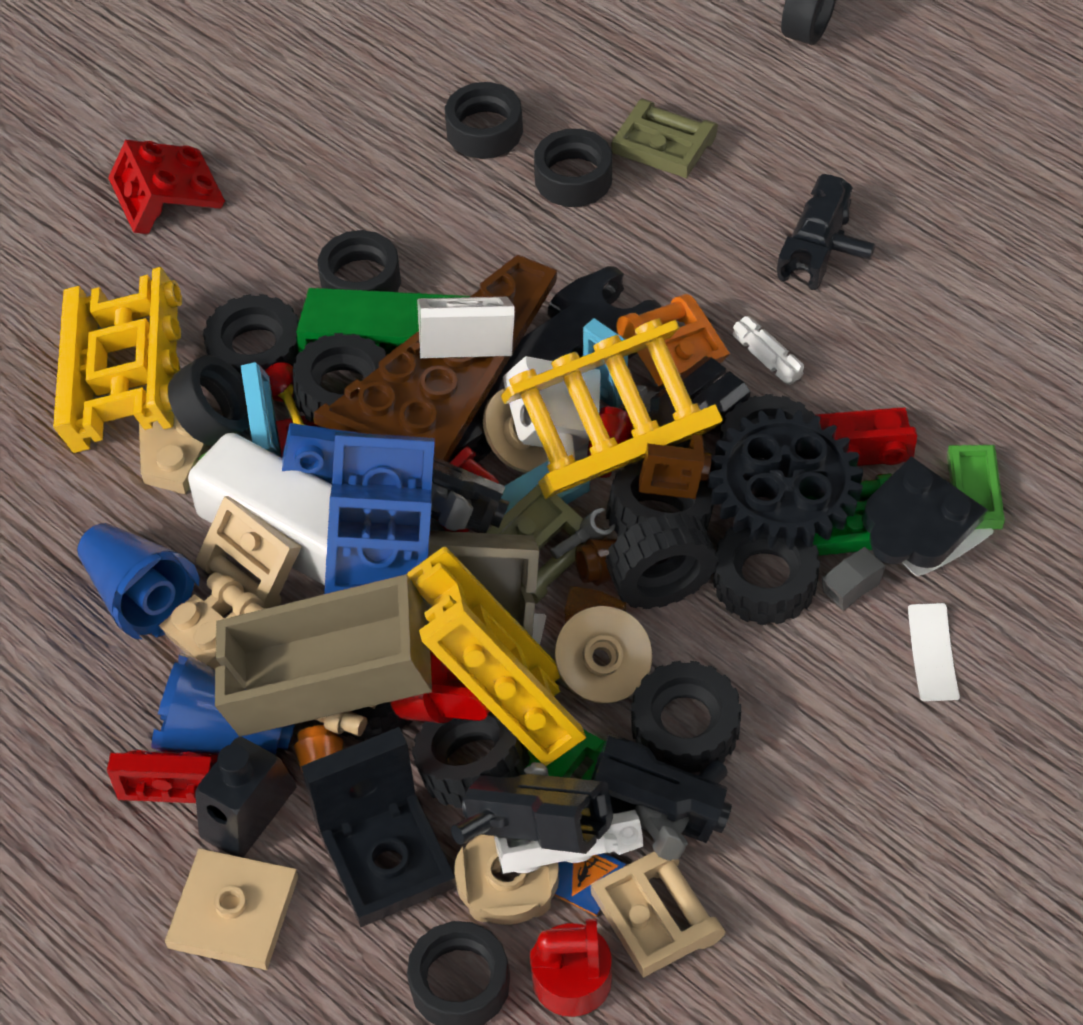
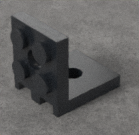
M400 727L301 766L316 828L360 928L457 887L451 867L416 796L408 745ZM386 851H395L403 857L400 864L392 869H381L374 862L381 853Z

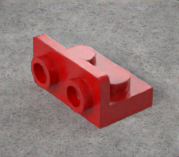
M906 407L815 414L820 416L822 430L832 425L837 426L835 440L846 437L850 439L848 452H858L857 466L875 464L897 465L906 462L911 456L914 458L917 431L915 427H910Z
M144 750L110 753L107 773L118 800L196 803L195 791L197 786L217 762L218 755L194 752L158 753Z

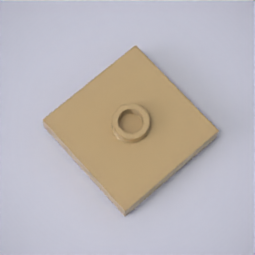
M198 848L165 938L167 948L267 970L298 880L297 870Z

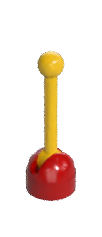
M284 362L269 366L265 372L270 379L272 399L277 402H285L293 423L305 425L293 400V366Z

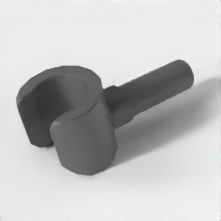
M595 509L581 521L579 530L550 549V552L555 559H558L579 544L585 543L588 539H604L612 533L616 525L613 524L606 530L599 529L595 525L594 518L604 512L605 509Z

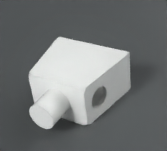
M525 356L503 376L505 390L511 386L509 379L529 369H535L537 375L553 369L551 365L553 361ZM593 369L583 373L582 376L599 413L601 374L599 369ZM563 381L539 392L567 455H573L575 459V451L580 449L590 439ZM522 398L509 403L518 439L525 445L543 447Z

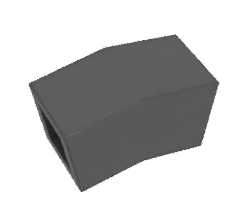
M864 547L844 559L822 578L823 592L845 611L862 595L880 584L885 565Z

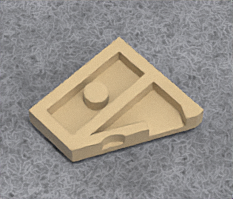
M175 415L174 426L168 429H163L158 421H154L153 428L144 430L139 423L140 464L144 484L186 495L190 487L188 480L190 470L196 465L198 458L207 453L211 446L194 439L182 428Z

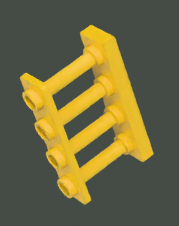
M660 318L651 320L635 329L636 335L621 341L619 335L611 336L596 343L593 346L595 352L579 358L577 352H572L551 362L553 367L551 370L537 375L535 369H529L509 379L511 386L507 387L501 395L504 404H508L522 398L550 461V464L547 465L549 473L538 481L545 499L620 469L625 465L644 459L647 443L675 446L691 439L692 434H704L723 422L716 404L701 410L698 403L693 404L665 343V340L671 338L680 329L676 320L662 324ZM645 348L649 350L676 411L672 414L675 421L659 427L657 420L651 421L623 358ZM605 364L634 427L631 431L633 438L617 444L615 437H609L582 376L583 373ZM563 381L592 443V447L589 448L591 456L576 462L573 455H567L539 392Z

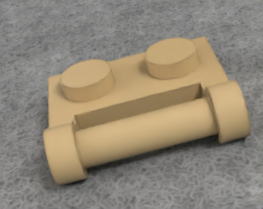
M224 496L198 553L196 564L208 574L218 572L223 576H232L242 584L244 593L250 592L255 594L264 602L266 609L280 605L281 596L279 594L302 546L231 497ZM226 552L261 580L260 584H257L226 558Z
M655 851L591 884L592 896L643 978L697 949H705L716 944L725 935V930L718 919L708 915L677 867L680 862L679 859L668 861L660 858ZM653 877L661 878L691 927L682 932L680 931L649 882V879Z

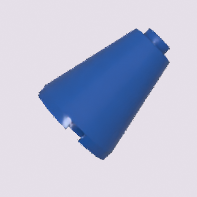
M101 523L91 527L79 541L77 552L84 568L117 626L134 639H142L140 635L152 634L155 638L165 635L159 625L172 614L176 607L185 603L191 597L194 583L199 586L200 577L196 567L184 555L111 524Z
M180 653L178 663L175 662L171 670L158 711V715H161L160 720L164 722L161 731L154 729L151 748L161 752H194L218 755L221 749L230 745L239 735L215 707V669L190 655ZM295 724L241 737L276 755L278 748L288 750Z

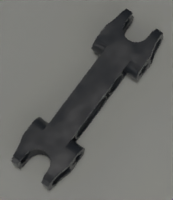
M614 266L605 267L590 275L580 277L561 289L552 298L548 306L547 313L551 319L522 337L447 462L450 463L467 446L476 452L473 460L477 463L492 451L483 429L485 406L494 394L505 388L503 376L525 356L554 361L566 354L577 352L579 358L583 357V327L595 318L618 334L616 324L621 316L629 313L640 315L662 306L655 300H645L632 308L622 309L613 307L611 304L620 297L624 290V273ZM637 352L628 355V359L636 355Z

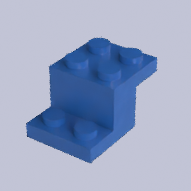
M335 432L324 594L405 575L428 558L435 438Z

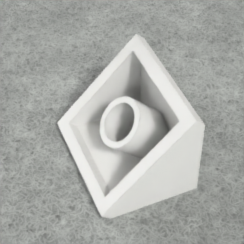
M507 296L417 299L420 358L512 356L514 305Z

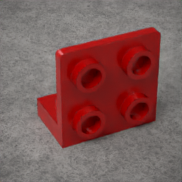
M125 139L108 177L133 233L149 234L156 218L162 213L163 203L221 209L225 202L201 151L188 145L174 146L158 144L153 141L142 142Z

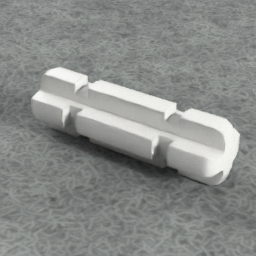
M745 316L740 321H737L733 326V337L743 346H748L749 344L748 350L771 371L777 370L775 375L785 384L792 385L803 376L804 364L793 354L787 356L789 351L765 329L759 331L761 326L753 318Z

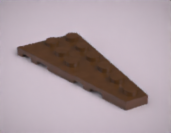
M516 255L482 281L480 289L470 296H507L514 305L512 354L555 285L557 270ZM418 331L379 361V368L361 382L356 379L344 388V395L330 406L325 403L314 412V423L324 428L364 434L435 438L434 456L447 462L511 356L420 358Z

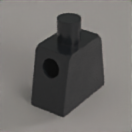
M241 736L235 738L230 745L221 749L217 762L198 784L195 791L200 838L232 856L243 858L297 788L295 781L281 759Z

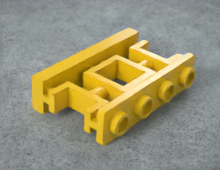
M162 267L152 269V280L148 274L140 276L139 293L113 300H108L100 287L91 289L90 296L85 294L80 285L63 290L53 428L73 453L89 450L91 438L94 442L103 440L104 422L134 415L144 430L153 428L154 421H158L163 429L174 426V414L168 399V385L173 375L180 371L176 344L177 340L181 338V328L177 316L178 306L182 305V294L178 283L175 280L171 281ZM150 316V323L143 317ZM136 346V361L107 368L109 352ZM147 384V393L143 387L129 390V388ZM94 393L97 396L110 393L109 396L93 399Z
M447 547L440 548L407 573L420 595L432 606L425 612V617L429 623L419 630L422 642L545 766L549 765L586 738L582 725L554 697L560 692L559 686L555 683L560 678L555 661Z

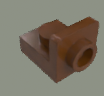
M692 434L689 448L647 443L639 478V492L696 499L700 481L708 480L711 466V454L704 453L702 435Z

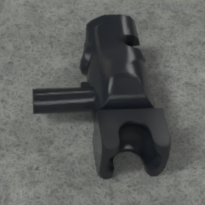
M822 174L818 177L811 192L814 195L813 198L805 203L792 236L787 237L779 254L777 277L780 281H787L795 270H804L810 274L808 287L811 290H817L826 273L828 258L832 250L871 260L875 243L844 235L845 232L841 230L842 225H846L849 222V208L852 200L850 197L853 189L843 178Z

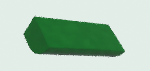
M308 288L296 331L298 351L302 352L305 349V345L309 342L317 341L319 337L343 333V335L356 334L360 335L361 338H369L375 341L378 347H382L386 351L387 356L419 331L417 299L463 298L470 296Z

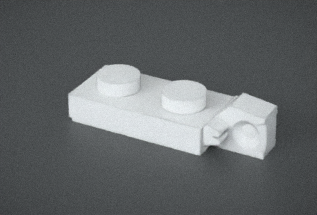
M636 810L613 814L610 829L600 839H596L597 843L587 854L542 849L538 841L494 836L503 874L509 872L530 873L538 870L543 865L563 861L579 863L590 859L593 855L611 853L613 851L620 855L643 847L642 829Z

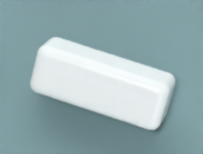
M236 433L223 435L196 463L188 475L197 514L212 523L224 496L231 497L302 547L292 568L325 586L329 501L332 484L311 473L282 471V458Z

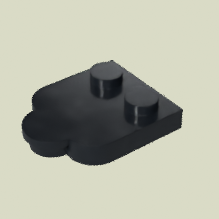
M911 456L869 497L862 514V522L865 529L870 533L869 540L872 551L882 562L899 564L907 560L918 567L932 568L940 565L984 520L988 509Z

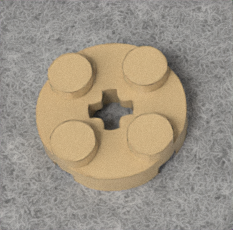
M479 835L470 841L464 850L462 846L455 861L456 886L461 900L469 908V912L474 919L480 922L512 925L528 921L533 917L542 916L549 910L551 900L559 884L558 863L543 865L536 871L521 873L513 881L502 882L501 879L493 876V874L501 872V864L494 836Z

